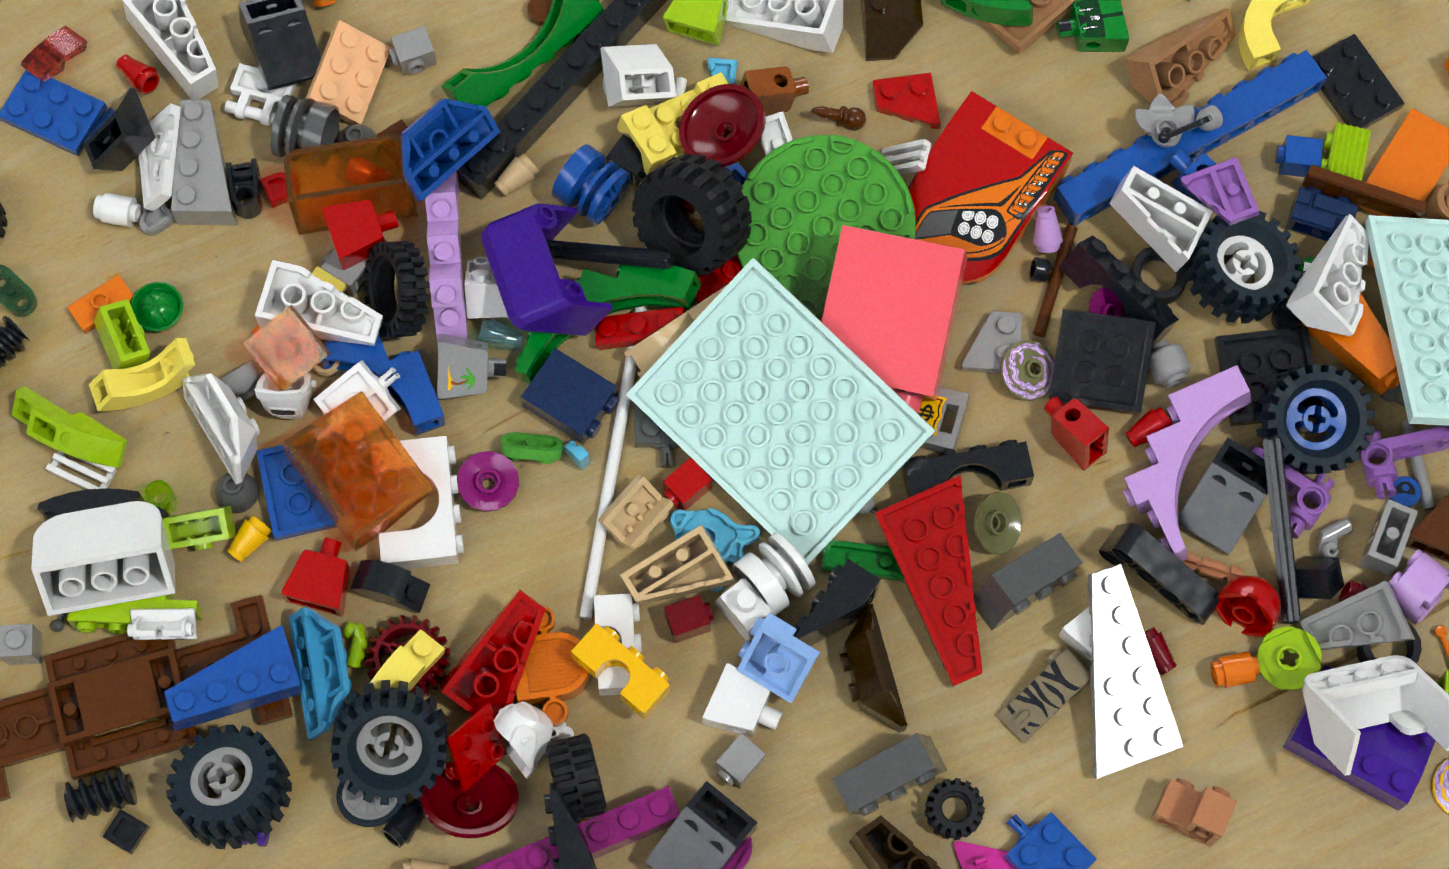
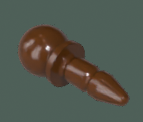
M825 106L812 108V112L817 116L837 121L838 126H845L852 131L860 130L866 123V115L858 107H851L849 109L846 106H841L840 109Z

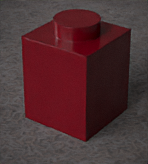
M700 595L664 607V615L675 643L711 631L710 621L714 620V615L709 602L703 603Z

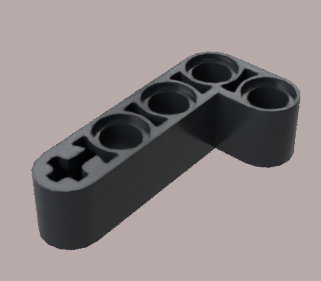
M1126 523L1117 525L1098 550L1099 554L1112 565L1121 564L1122 567L1128 566L1184 615L1198 624L1204 625L1220 603V598H1217L1219 593L1137 524Z

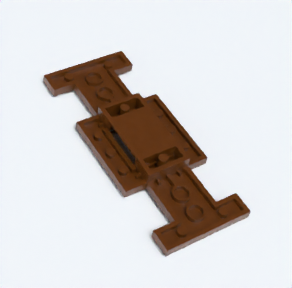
M258 595L231 603L238 633L177 650L175 639L133 640V637H129L125 633L44 656L50 681L47 683L48 687L0 701V802L11 799L4 768L65 750L71 778L77 780L78 778L182 749L185 744L188 747L196 745L197 743L193 739L198 735L196 725L174 732L165 702L164 691L272 631L263 596ZM289 698L257 707L262 725L294 717ZM157 717L159 719L157 721L139 725L133 728H129L96 738L95 736L100 733H104L110 730H114L117 728H121Z

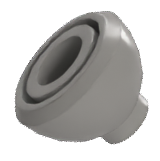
M250 360L227 373L220 380L231 388L235 396H240L244 401L256 394L254 388H256L257 381L259 380L258 367L255 361Z

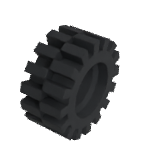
M949 778L941 784L938 783L930 792L925 803V817L927 816L929 827L932 826L934 828L933 832L937 835L940 833L945 839L954 838V840H960L961 837L966 838L972 832H975L985 813V807H983L984 799L983 796L980 797L978 794V788H973L971 782L967 780L962 782L961 778H955L951 781ZM957 797L964 801L967 807V814L962 820L951 821L945 817L942 805L946 799Z

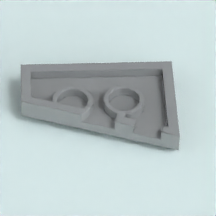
M1386 580L1300 621L1304 632H1308L1316 639L1321 651L1415 640L1394 592Z

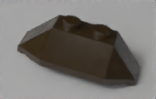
M861 0L866 61L895 60L923 27L921 0Z
M869 604L865 607L845 641L844 653L839 654L844 672L849 671L852 683L848 684L849 694L852 702H858L860 711L899 733L904 732L908 724L874 605Z

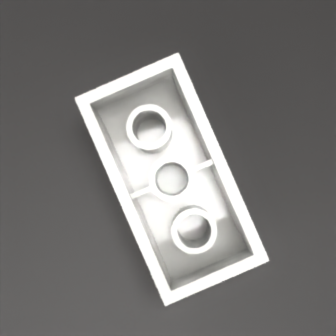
M133 501L60 514L40 525L33 536L31 570L48 616L176 593L174 556L170 549L161 513L153 504Z

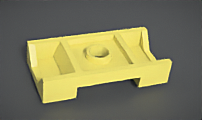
M722 72L697 82L693 90L683 93L676 98L651 108L644 105L621 115L617 129L621 133H628L641 152L646 175L673 157L686 154L679 140V129L676 123L681 121L687 106L700 93L717 85L729 84Z

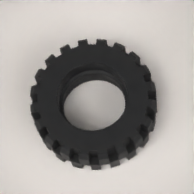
M682 154L668 160L641 180V184L635 190V199L632 202V212H635L633 224L634 227L638 228L637 236L640 242H644L647 249L671 251L675 256L673 265L695 271L697 275L704 276L717 270L737 255L746 245V240L751 232L749 224L752 223L751 211H748L747 208L750 206L748 197L743 195L741 183L739 181L736 182L732 178L733 173L728 168L722 169L720 163L711 158L706 160V156L698 154L693 156L691 154ZM679 197L688 201L697 210L703 221L705 233L695 229L686 220L680 208Z

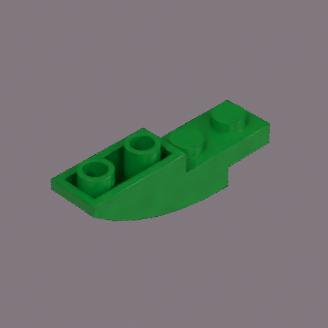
M941 0L942 5L983 22L1007 26H1030L1033 23V5L1028 0Z

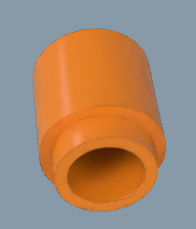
M1248 651L1218 657L1217 661L1210 663L1211 675L1216 687L1230 688L1253 683L1256 681V675L1260 674L1257 657H1251Z

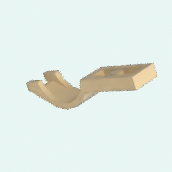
M725 287L624 352L626 357L631 355L641 370L637 373L640 378Z

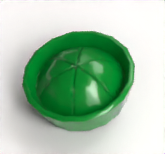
M152 282L144 285L136 291L131 300V307L138 324L147 331H167L177 324L182 315L184 304L182 296L174 286L166 282Z

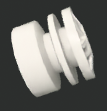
M773 533L768 537L770 545L766 542L759 544L758 549L763 560L749 552L735 562L732 567L738 580L747 579L771 608L775 616L789 606L790 602L785 590L799 598L803 595L802 587L810 590L816 583L803 556L779 533Z

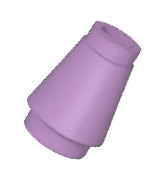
M1041 206L1037 208L1033 244L1036 245V249L1039 252H1056L1061 248L1060 244L1063 242V237L1055 213V207Z

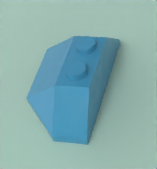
M303 607L289 616L297 674L301 684L300 694L307 739L314 740L329 731L335 722L336 716L338 717L339 708L343 702L349 703L352 683L348 678L347 652L343 646L340 627L311 608Z

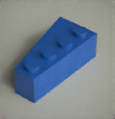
M283 626L275 628L164 691L165 702L174 732L300 695L301 684Z

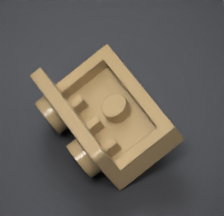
M638 474L600 516L598 522L620 545L634 550L636 547L644 544L652 529L668 517L669 510L674 506V503L670 499L662 497L644 476Z

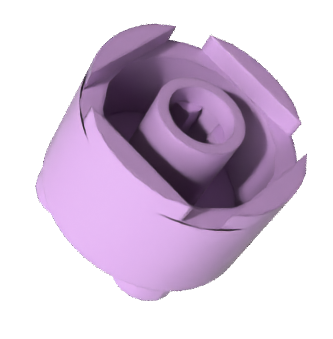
M1419 549L1408 560V566L1403 573L1398 571L1389 581L1405 618L1414 625L1421 622L1442 599L1443 589H1449V570Z

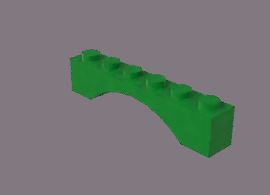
M552 0L549 13L542 27L533 40L520 52L508 60L493 66L463 68L442 84L441 88L450 100L487 107L493 101L505 97L509 93V89L517 82H522L529 78L532 70L537 66L550 61L554 57V53L562 46L573 43L577 38L576 35L587 29L604 11V8L599 0Z

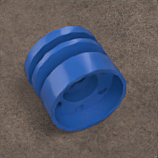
M585 144L572 154L564 164L554 182L552 195L567 207H574L578 204V214L581 217L587 216V221L593 225H598L611 214L621 201L629 186L631 175L627 170L619 169L618 164L615 162L605 165V155L591 145Z

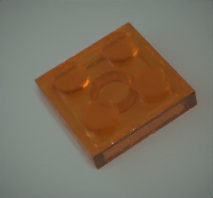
M293 305L288 306L243 343V346L280 391H285L331 354Z

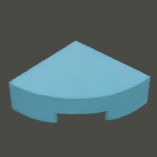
M708 57L709 73L711 76L722 72L729 84H735L738 60Z
M570 440L563 445V450L581 470L590 464L589 453L583 446H577L574 440Z

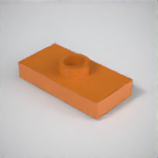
M118 274L67 308L86 334L96 328L94 319L100 306L126 299L131 304L134 295Z

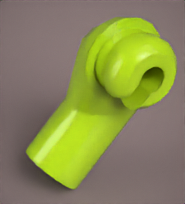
M348 622L344 629V637L351 638L352 643L346 665L362 668L365 648H367L366 628L360 622L358 624Z

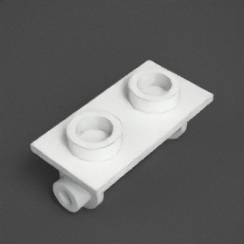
M195 608L130 610L132 624H128L127 634L129 637H133V640L197 639Z

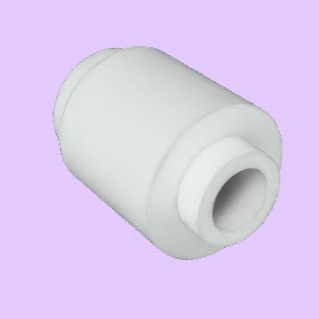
M112 193L99 194L94 201L93 215L94 218L100 219L102 223L132 227L134 222L139 221L141 206L137 204L135 197Z

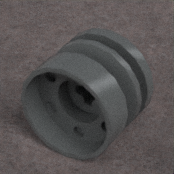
M287 94L283 96L275 112L272 124L271 153L276 157L282 158L286 155L289 160H295L301 152V158L304 163L325 167L332 157L338 137L339 108L336 105L317 101L310 109L309 101L306 98L297 100L293 95Z

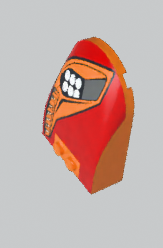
M971 91L929 151L925 170L917 172L908 186L915 210V240L965 249L968 259L962 284L972 282L976 284L989 278L1003 265L1037 215V208L1045 205L1057 188V184L1064 178L1073 152Z

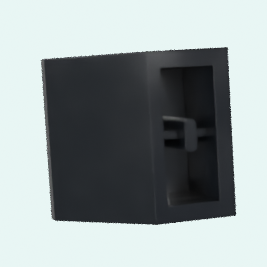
M130 87L96 122L85 140L84 147L93 169L123 171L156 138L135 88Z

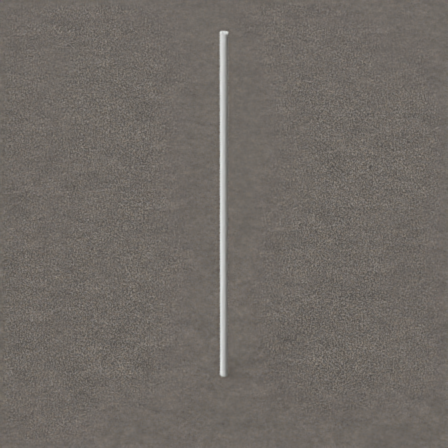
M682 77L676 78V96L685 93L687 79ZM677 122V123H676V126L678 127V129H679L680 122ZM647 306L635 307L634 313L646 311ZM631 355L626 357L619 401L579 616L583 620H592L594 596H596L607 536V530L598 522V519L613 502L631 401L626 394L633 387L637 367Z

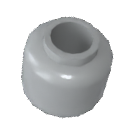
M1165 340L1152 346L1153 352H1151L1148 369L1156 384L1164 385L1165 388H1171L1188 379L1187 374L1191 370V365L1182 345L1177 343L1169 344V341Z

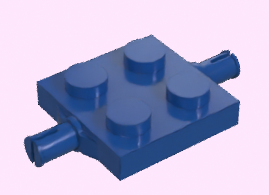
M1052 812L1040 823L1030 828L1017 814L1007 822L1020 836L1016 846L1004 857L1015 869H1088L1097 860Z

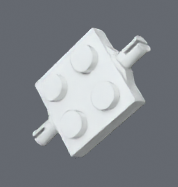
M363 360L354 365L313 399L323 411L326 419L324 424L314 430L315 436L323 432L317 437L320 441H323L335 431L342 435L352 448L359 444L401 409L387 388L400 378L399 373H396L388 379L397 370L391 367L379 378L372 373Z

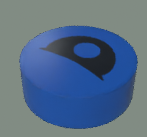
M1407 476L1398 477L1397 481L1393 483L1397 493L1393 497L1388 498L1411 508L1420 499L1421 488L1413 478Z

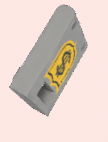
M940 387L936 401L922 398L918 414L936 431L921 447L939 452L955 450L969 403L968 393ZM947 407L948 411L957 413L951 434L940 431Z

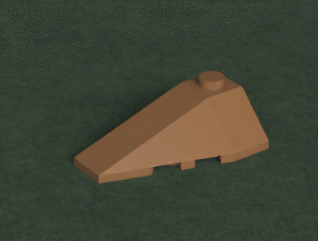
M1224 8L1143 46L1124 59L1131 86L1149 105H1151L1158 94H1163L1174 108L1187 99L1190 95L1188 93L1190 87L1195 81H1201L1205 76L1204 69L1211 60L1219 58L1236 36L1230 10Z

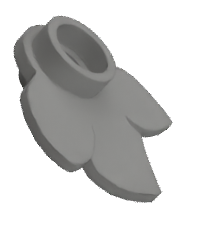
M1158 94L1154 98L1149 110L1136 109L1135 111L1136 123L1141 130L1151 134L1153 141L1157 145L1166 148L1177 145L1182 134L1170 138L1167 143L1163 144L1158 140L1159 133L1163 131L1171 132L1193 123L1195 117L1193 105H1184L1175 110L1174 106L1163 94Z

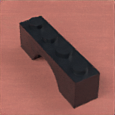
M1093 235L1079 242L1059 267L1080 289L1088 285H1101L1114 292L1124 307L1125 317L1155 321L1152 346L1159 343L1179 320L1173 314L1172 309L1151 292L1147 284L1138 280L1129 271L1128 266L1118 260L1107 249L1105 243Z
M1017 440L1003 441L999 446L987 448L986 445H977L971 447L969 451L957 453L956 450L941 452L938 455L939 457L926 458L924 455L915 456L904 464L902 470L908 498L967 472L985 475L997 485L1000 491L1030 486L1034 478L1027 442L1017 443Z

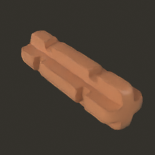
M1187 552L1188 559L1182 561L1193 571H1198L1199 575L1219 581L1226 579L1227 583L1231 579L1244 574L1243 569L1233 565L1227 567V563L1206 557L1200 559L1198 555Z

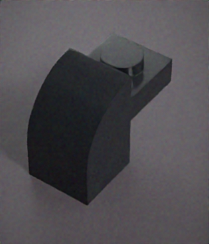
M361 560L350 590L373 601H389L409 612L420 613L430 584L411 575V571L397 565L378 560Z

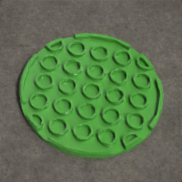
M811 135L787 142L766 155L750 172L742 186L743 189L741 191L744 196L748 197L750 206L747 208L748 211H751L752 223L749 224L751 226L750 236L746 240L744 248L737 253L743 268L752 258H755L816 317H823L842 225L915 239V210L911 195L902 176L877 150L855 139L838 135Z

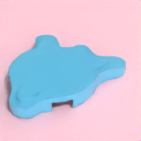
M708 508V510L699 511L680 509L674 511L670 516V525L675 533V541L702 525L726 564L733 565L743 557V551L746 546L754 544L760 539V529L757 526L736 524L727 515L716 509ZM724 586L713 588L710 590L713 592L721 591L724 588Z

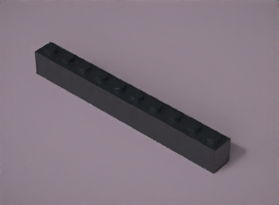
M613 0L497 124L500 133L457 170L459 182L482 200L495 186L494 182L498 180V177L515 156L519 157L522 153L525 154L603 70L600 48L626 46L668 0Z

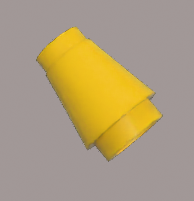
M252 515L248 520H244L227 552L240 562H243L245 558L269 539L268 535L272 529L259 518Z

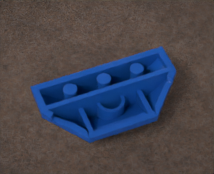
M445 98L440 99L401 133L403 177L418 202L423 201L500 133L486 106Z

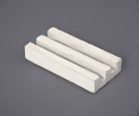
M920 139L882 148L881 154L891 164L903 163L894 166L900 175L919 172L926 168L931 143L926 139Z
M61 451L54 453L52 463H48L45 468L48 472L85 490L108 488L117 473L115 467L77 458L106 472L107 475L105 477L65 458L66 453ZM60 463L101 482L100 487L58 468Z

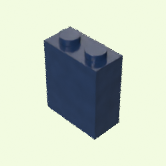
M555 348L521 395L522 407L584 445L589 437L593 439L602 426L601 419L606 413L611 414L619 398H617L618 393L615 384Z

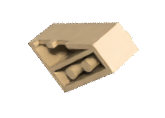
M702 525L620 574L634 600L640 605L737 583L731 570Z

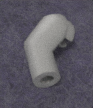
M1343 518L1320 531L1317 550L1322 557H1336L1338 555V538L1353 531L1352 525L1347 518Z

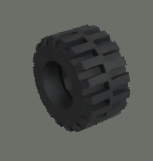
M584 733L547 743L546 754L553 783H557L576 819L605 813L607 805L590 738Z

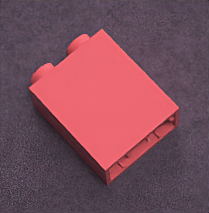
M842 225L822 323L908 405L919 413L922 398L937 400L968 259L966 251L961 248Z

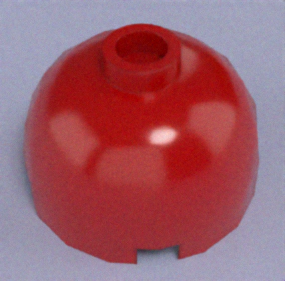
M1250 575L1235 577L1218 594L1217 598H1220V603L1215 609L1218 616L1230 627L1232 621L1245 628L1241 632L1244 635L1253 637L1266 636L1278 621L1281 601L1277 591L1264 578Z

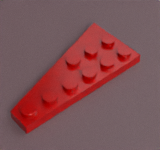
M961 475L874 514L952 687L983 673L965 522V507L962 495Z

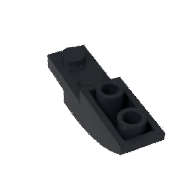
M109 488L87 489L55 496L40 502L37 510L47 521L64 513L133 501L145 502L139 491ZM158 508L162 518L170 516L166 509Z

